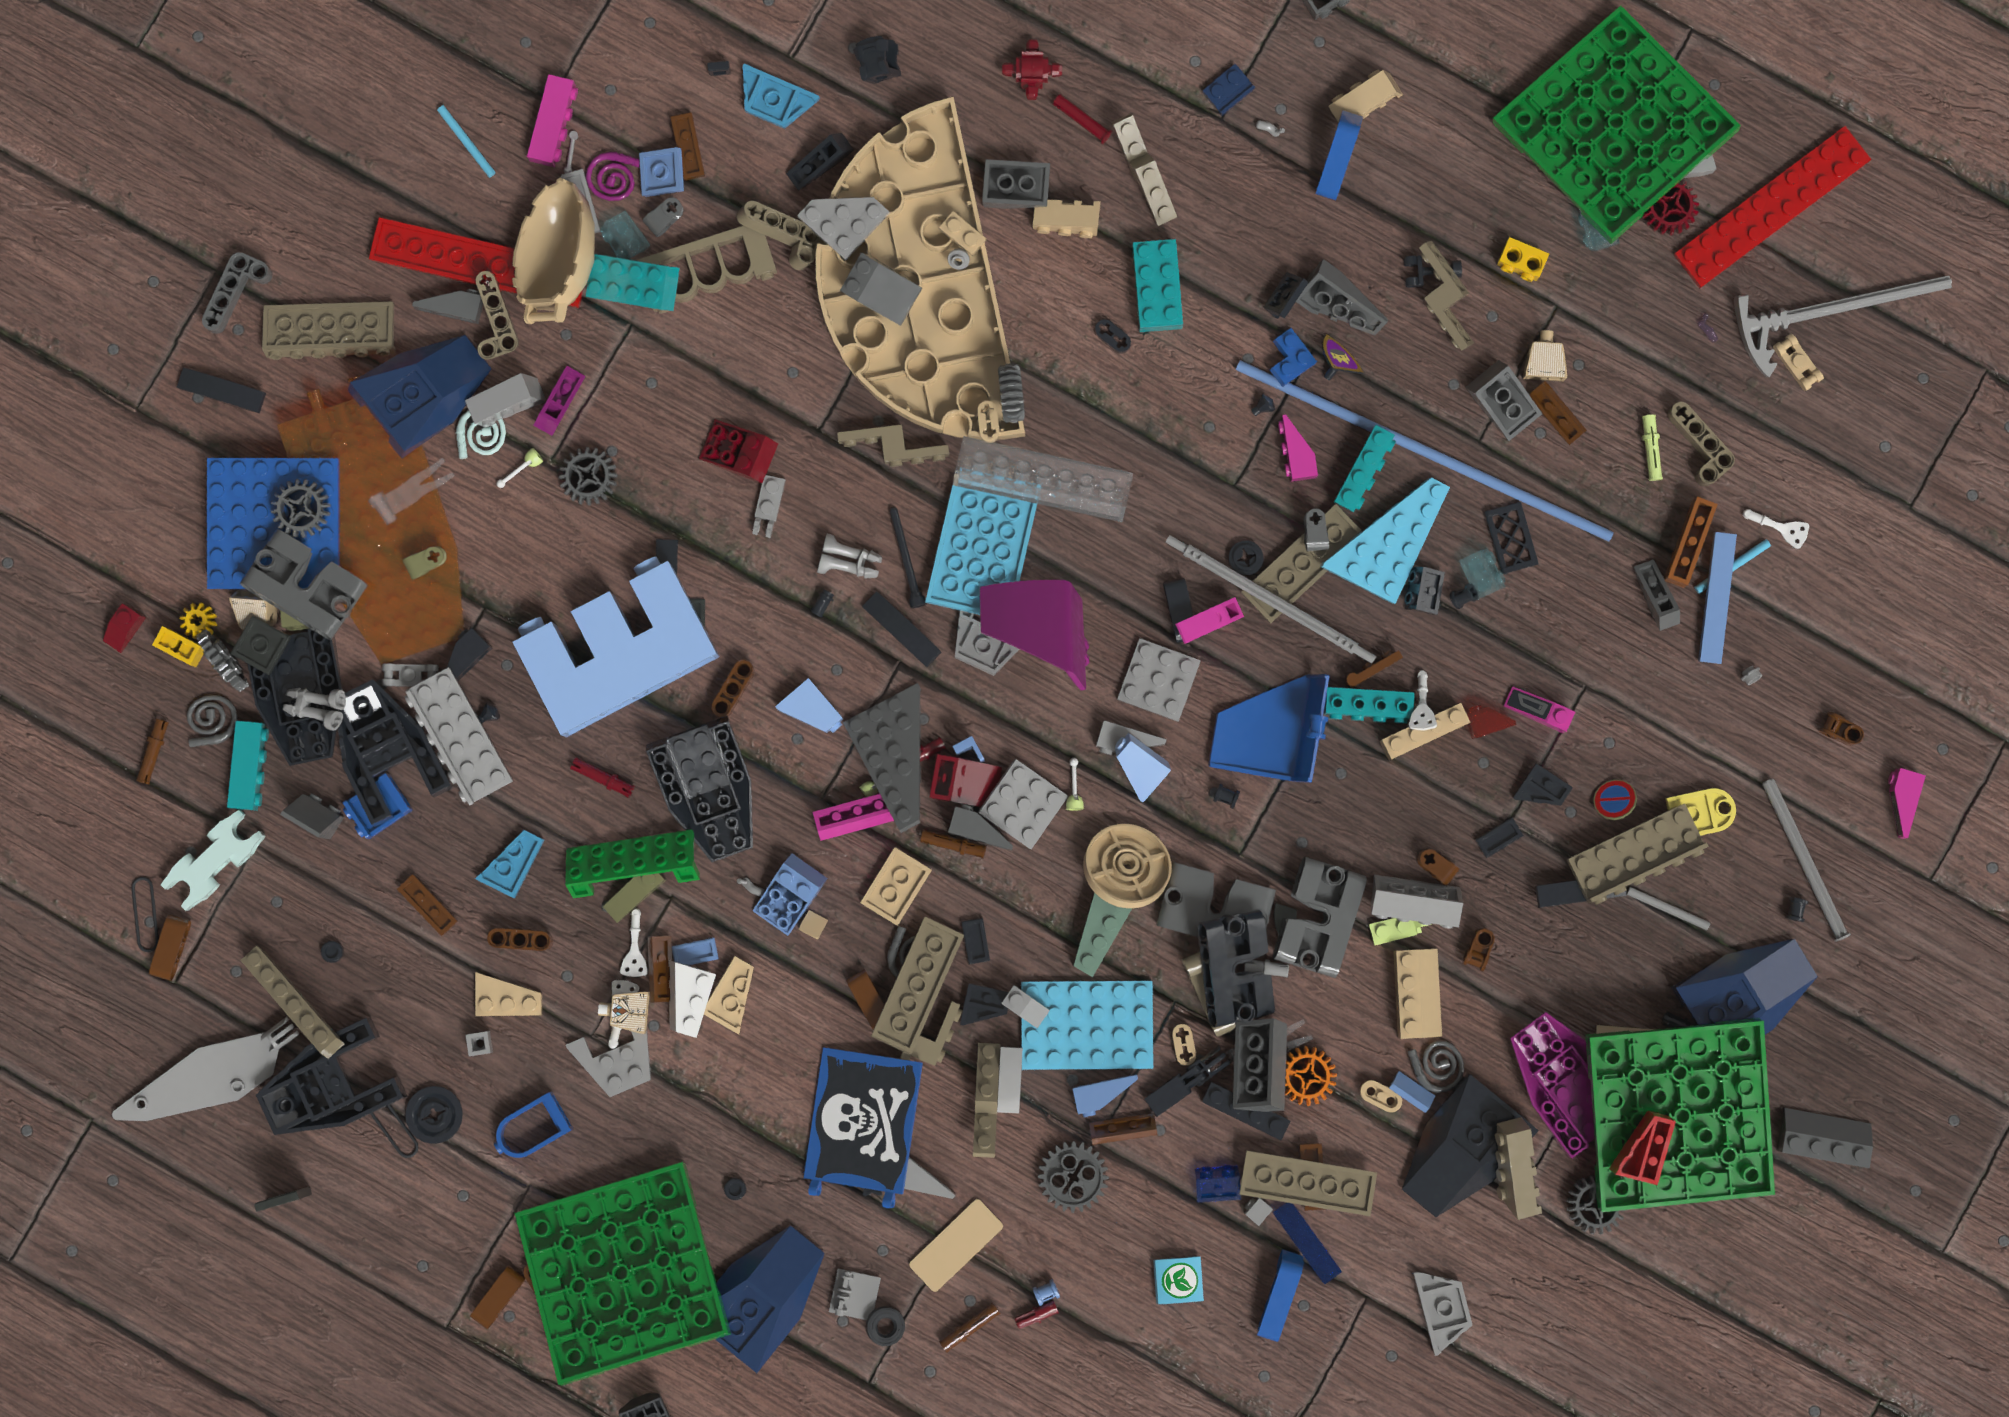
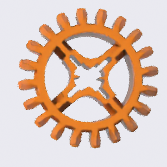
M1307 1046L1303 1048L1304 1053H1301L1299 1048H1295L1296 1056L1291 1052L1287 1053L1291 1060L1288 1061L1286 1059L1285 1086H1287V1089L1285 1090V1095H1288L1290 1092L1292 1093L1290 1101H1294L1297 1096V1104L1299 1105L1302 1104L1303 1099H1306V1105L1310 1106V1099L1312 1098L1315 1104H1319L1317 1097L1320 1096L1323 1100H1326L1327 1097L1323 1092L1326 1091L1331 1094L1333 1091L1327 1088L1328 1085H1336V1082L1330 1081V1077H1337V1073H1330V1070L1334 1069L1335 1065L1331 1064L1328 1066L1326 1063L1331 1058L1328 1056L1323 1060L1324 1051H1320L1317 1056V1048L1315 1047L1312 1048L1311 1053H1308ZM1308 1058L1303 1069L1291 1068L1296 1061ZM1315 1060L1322 1065L1325 1077L1315 1074ZM1307 1070H1310V1074H1313V1077L1318 1079L1312 1078L1304 1082V1078L1296 1073H1306ZM1289 1074L1300 1079L1299 1092L1292 1087ZM1311 1083H1322V1086L1316 1092L1306 1094Z

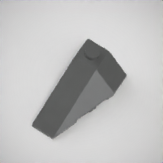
M1324 259L1306 279L1308 284L1296 301L1311 313L1317 315L1321 313L1330 316V320L1336 322L1341 320L1349 323L1350 327L1372 335H1376L1388 322V319L1340 270Z

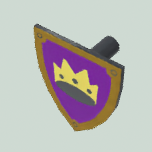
M1329 335L1325 336L1322 342V349L1330 365V368L1324 374L1327 380H1331L1338 371L1364 373L1346 348Z

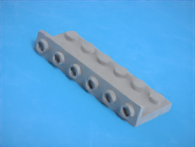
M450 667L405 691L407 694L404 696L410 708L414 706L418 713L415 717L421 727L425 726L428 734H426V737L432 746L436 745L439 751L437 756L442 765L446 764L450 771L447 774L453 784H458L460 788L458 793L464 803L468 802L469 805H472L477 800L513 782L512 777Z

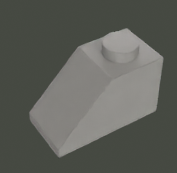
M1015 985L1002 1002L1004 1006L1036 1028L1039 1027L1050 1011Z

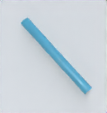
M444 105L437 109L439 114L489 178L496 173L446 107Z
M1765 539L1735 559L1733 571L1771 546L1769 541ZM1708 578L1694 587L1698 594L1707 589Z

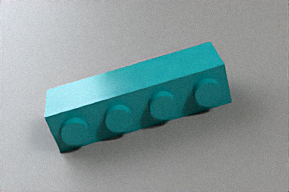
M236 721L227 808L258 811V806L262 804L260 785H263L265 774L262 772V764L266 762L267 758L264 744L265 741H268L269 729L266 728V724Z

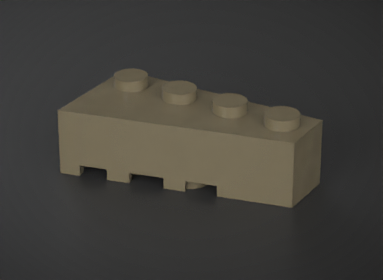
M1522 1117L1497 1123V1133L1495 1134L1498 1144V1151H1496L1498 1162L1496 1175L1499 1181L1497 1195L1500 1200H1503L1517 1220L1542 1214L1541 1205H1538L1536 1202V1197L1540 1196L1539 1187L1536 1186L1533 1176L1537 1175V1171L1531 1156H1534L1531 1128Z

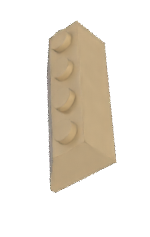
M1438 950L1393 951L1398 1038L1442 1036Z

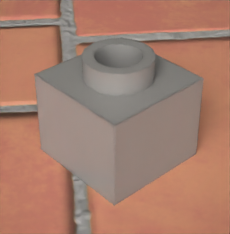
M490 1031L466 1035L469 1056L493 1053ZM479 1039H482L484 1041V1046L482 1048L478 1047L477 1041Z
M1251 1198L1244 1207L1246 1209L1244 1214L1259 1226L1273 1209L1261 1198Z

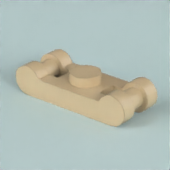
M1791 333L1785 337L1786 340L1773 345V348L1800 387L1807 391L1812 387L1813 383L1820 382L1824 377L1799 345L1797 338ZM1789 347L1794 351L1791 355H1788L1786 352ZM1806 370L1810 373V376L1807 378L1802 374Z

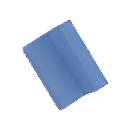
M972 736L953 746L957 756L973 748L980 763L985 762Z

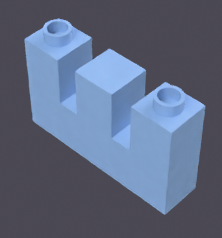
M657 557L647 559L634 567L638 577L629 581L653 628L635 636L615 595L610 591L571 611L595 657L580 666L577 665L560 630L553 622L545 625L542 618L538 617L518 628L521 638L513 641V644L560 735L568 737L720 657L669 561L660 564Z

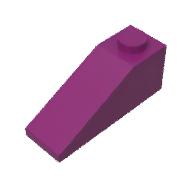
M566 366L533 426L553 436L586 376Z

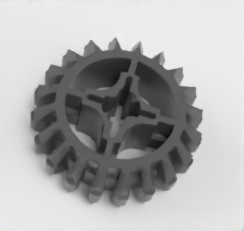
M1012 363L1000 365L998 376L1003 420L1011 423L1023 421L1025 412L1020 367L1018 364Z
M585 447V454L579 448L577 449L578 456L575 457L571 452L569 456L572 460H563L568 466L567 468L560 467V470L565 472V474L559 475V479L566 480L560 486L561 488H567L564 492L566 496L573 493L570 498L572 501L579 497L578 503L580 505L584 503L585 499L588 506H591L592 499H594L596 504H600L598 497L601 496L604 500H607V496L604 493L607 491L612 494L613 490L609 486L617 485L615 481L611 480V478L618 477L617 473H611V471L616 469V466L609 465L612 462L611 457L604 460L606 457L604 451L598 456L597 448L593 449L592 454H590L589 447ZM584 460H595L594 463H591L586 468L577 465ZM601 464L605 469L604 483L597 478ZM573 470L580 476L576 489L573 487L571 480ZM580 471L587 474L593 472L591 475L597 482L592 479H586ZM590 485L599 487L598 490L592 493H582L583 489L585 490Z
M295 479L294 486L291 481H287L288 489L280 486L279 488L283 493L275 492L274 494L279 500L271 501V504L277 505V509H272L271 513H278V516L274 517L273 521H282L278 528L283 529L286 527L285 533L288 535L293 530V537L297 538L300 532L301 537L306 538L307 531L311 536H314V527L321 531L322 527L319 523H328L327 520L323 519V516L331 515L330 512L325 511V508L331 507V504L324 503L323 501L327 500L329 496H320L324 489L320 487L316 490V482L309 486V480L304 479L303 484H301L300 479ZM306 491L305 495H302L299 500L295 501L289 498L294 492ZM312 495L317 502V513L310 507ZM285 503L292 511L290 521L285 515ZM293 504H297V505H298V504H299V505H303V504H304L305 506H303V507H305V510H306L307 512H309V513H306V512H299V513H298V512H297V511H298L297 506H295V505H293ZM304 516L313 519V521L305 526H295L297 521H300Z
M1589 1175V1182L1583 1177L1580 1179L1582 1186L1578 1183L1573 1184L1578 1189L1576 1192L1569 1190L1568 1193L1574 1195L1573 1199H1566V1202L1572 1203V1206L1566 1207V1210L1574 1211L1569 1216V1219L1577 1218L1574 1223L1576 1227L1583 1223L1581 1231L1586 1232L1589 1228L1590 1234L1594 1235L1597 1228L1598 1233L1601 1235L1604 1232L1603 1227L1610 1232L1612 1229L1609 1224L1617 1227L1619 1224L1615 1221L1616 1217L1621 1220L1624 1217L1618 1214L1619 1211H1611L1610 1215L1602 1221L1603 1212L1589 1207L1595 1199L1597 1201L1596 1181L1593 1175ZM1590 1188L1588 1200L1579 1204L1582 1194ZM1590 1210L1596 1223L1588 1222L1580 1211Z

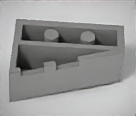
M520 373L465 401L474 424L489 427L495 424V421L546 402V398L538 378Z

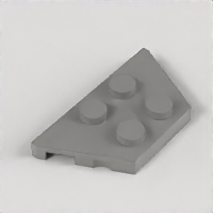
M1413 1272L1433 1353L1437 1356L1472 1326L1462 1282L1421 1272Z

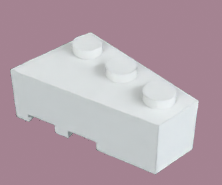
M669 960L670 1029L697 1038L716 974Z

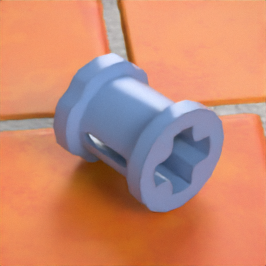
M1053 1279L1043 1286L1032 1288L1039 1305H1043V1302L1054 1297L1060 1298Z

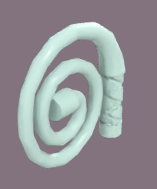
M469 410L460 417L456 426L455 434L458 441L459 459L468 458L465 424L471 416ZM503 419L498 420L501 429L500 440L490 450H482L473 443L472 431L477 424L471 423L467 431V439L475 452L482 455H491L501 448L506 435ZM496 423L491 425L494 430V436L489 442H483L480 436L492 435L491 427L482 428V430L476 433L478 444L483 447H490L496 443L499 436V428Z

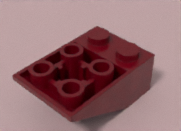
M715 419L699 459L744 478L763 483L778 443L765 435Z
M937 754L930 798L981 807L999 782L1002 767Z

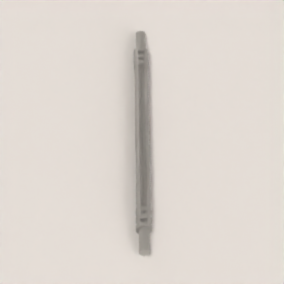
M1171 535L1167 538L1166 543L1183 552V556L1214 572L1333 642L1335 645L1340 646L1350 654L1355 653L1370 663H1373L1376 656L1358 646L1359 643L1320 622L1206 555V553L1194 548L1192 545L1189 544L1188 546Z

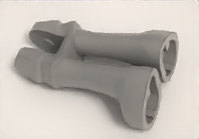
M826 534L822 552L857 559V563L821 554L817 573L825 574L830 569H837L856 574L857 577H878L879 571L865 568L864 564L865 560L881 563L882 556L872 550L869 552L866 549L861 550L840 544L836 541L834 535Z
M301 688L288 689L286 691V696L296 699L295 705H283V710L292 716L297 715L300 718L310 717L322 720L324 727L333 731L340 726L343 719L341 712L310 707V704L314 703L343 710L346 706V696L343 690L334 689L329 695L309 692L307 689L301 690Z

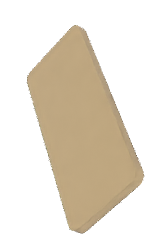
M976 1199L910 1262V1268L932 1291L936 1292L1002 1230L1003 1224L981 1200Z

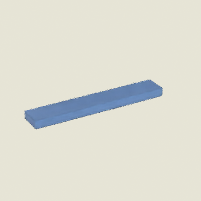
M1713 533L1699 662L1722 663L1737 534Z

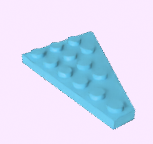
M1428 478L1417 489H1414L1403 500L1386 511L1383 516L1376 519L1373 524L1347 542L1344 547L1337 550L1334 555L1325 562H1322L1320 567L1395 604L1450 487L1433 478Z

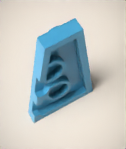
M524 830L475 879L512 898H516L544 839Z

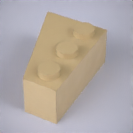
M1378 69L1368 76L1369 79L1364 83L1358 82L1350 87L1351 91L1346 95L1340 94L1333 98V103L1329 105V108L1338 123L1343 110L1363 116L1364 119L1378 107L1381 109L1386 106V102L1395 96L1397 98L1403 96L1392 75Z
M1048 200L1047 207H1035L1033 229L1041 234H1049L1050 231L1058 232V235L1071 236V233L1080 234L1082 238L1097 236L1101 201H1094L1093 206L1082 205V201H1074L1073 204L1063 203L1062 200Z

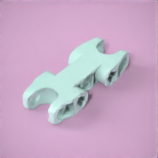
M241 810L220 821L207 834V837L213 842L208 849L197 859L190 853L185 855L172 867L170 873L162 882L161 886L167 890L179 881L184 880L188 883L190 894L181 905L185 911L206 900L217 890L220 884L214 877L230 861L236 867L241 866L255 853L257 847L266 835L262 831H258L247 840H242L238 837L236 829L245 816Z

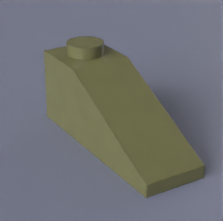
M661 873L633 877L603 908L618 923L660 887L666 879Z

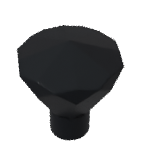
M1263 393L1257 405L1251 409L1252 413L1257 416L1260 413L1275 411L1273 399Z
M486 702L482 713L477 717L481 724H483L485 721L500 719V714L492 703Z

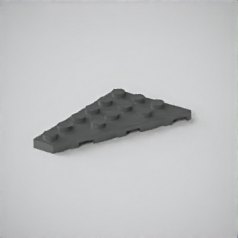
M918 683L843 722L900 833L920 823L921 688Z

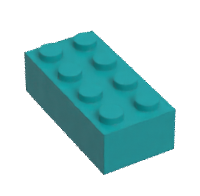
M1176 239L1133 242L1132 253L1139 332L1182 329L1183 315Z
M594 254V264L588 278L586 297L674 311L680 268Z

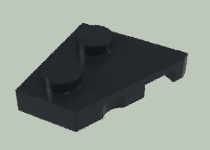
M1536 763L1513 796V799L1561 806L1573 787Z
M969 984L960 1025L1006 1015L1008 1008L1002 1002L1009 992Z

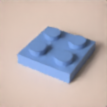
M675 147L639 153L642 196L649 197L684 191L681 148Z

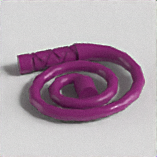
M617 152L599 154L591 161L587 168L586 181L589 189L594 195L608 201H619L628 197L634 189L635 182L633 174L627 167L611 163L605 165L597 175V184L603 192L617 194L626 186L624 175L619 172H613L610 174V177H607L605 185L612 188L616 181L615 177L621 179V186L617 189L606 188L602 183V176L606 170L611 168L623 170L629 177L630 185L628 190L619 196H608L598 192L592 184V170L602 160L618 161L640 168V159Z

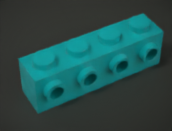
M1377 425L1373 427L1334 503L1351 512H1354L1355 509L1360 510L1365 501V498L1362 497L1365 490L1370 491L1376 480L1372 478L1375 471L1380 472L1386 461L1383 459L1386 451L1391 452L1396 443L1393 440L1395 436L1393 433Z
M1328 687L1324 715H1329V719L1342 720V716H1351L1353 721H1364V717L1373 718V722H1386V719H1394V723L1407 724V720H1410L1414 711V693Z

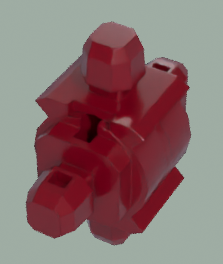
M1030 39L1027 41L1026 51H1022V57H1016V64H1012V62L1002 64V75L1010 77L1016 75V82H1021V89H1025L1027 100H1036L1038 89H1043V83H1048V75H1052V77L1062 76V65L1059 63L1048 65V57H1043V51H1039L1038 41Z

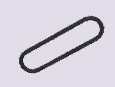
M139 877L132 883L137 944L142 951L152 952L156 949L159 941L153 884L150 879ZM140 880L147 881L150 886L156 940L154 947L151 949L143 948L140 943L135 885Z
M391 1105L387 1107L415 1144V1150L410 1155L401 1152L376 1116L371 1113L372 1118L402 1157L411 1158L417 1153L418 1143Z

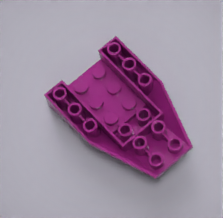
M1545 1012L1512 1036L1510 1040L1532 1106L1567 1157L1572 1159L1589 1146V1142L1595 1139L1586 1040Z

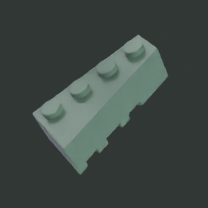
M1094 892L1073 966L1093 977L1132 908L1112 905L1101 899Z

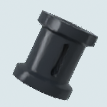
M1472 583L1466 584L1464 588L1458 591L1450 592V600L1456 609H1461L1464 604L1470 601L1475 602L1479 599L1478 591Z
M1220 783L1213 801H1220L1234 809L1240 791L1230 790L1223 787V784Z
M1789 897L1790 907L1788 914L1785 915V919L1804 923L1803 914L1805 906L1808 905L1809 901Z

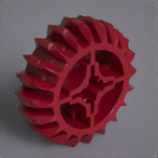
M1683 181L1681 185L1677 183L1669 190L1675 192L1671 197L1663 196L1656 202L1655 205L1660 208L1659 216L1656 214L1653 205L1643 214V219L1649 218L1646 223L1647 226H1650L1652 223L1655 225L1652 229L1654 232L1661 228V235H1664L1666 230H1668V234L1672 236L1674 229L1680 234L1682 233V228L1687 230L1690 227L1689 223L1693 224L1695 222L1693 216H1697L1699 211L1694 208L1699 206V202H1694L1693 200L1698 196L1697 194H1690L1693 187L1685 188L1686 181ZM1680 196L1683 198L1685 202L1686 212L1683 210L1684 208L1679 204ZM1674 199L1672 209L1665 214L1668 203ZM1668 216L1681 218V220L1676 222L1664 221Z

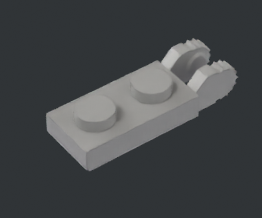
M765 476L755 512L756 519L753 534L758 535L761 519L769 521L765 531L766 537L771 538L774 523L778 517L786 482L785 479Z

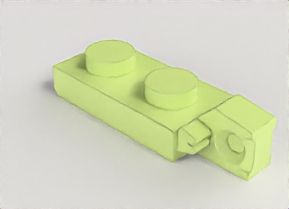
M1397 918L1368 924L1374 946L1422 933L1421 927L1428 926L1412 920L1402 922L1397 920Z

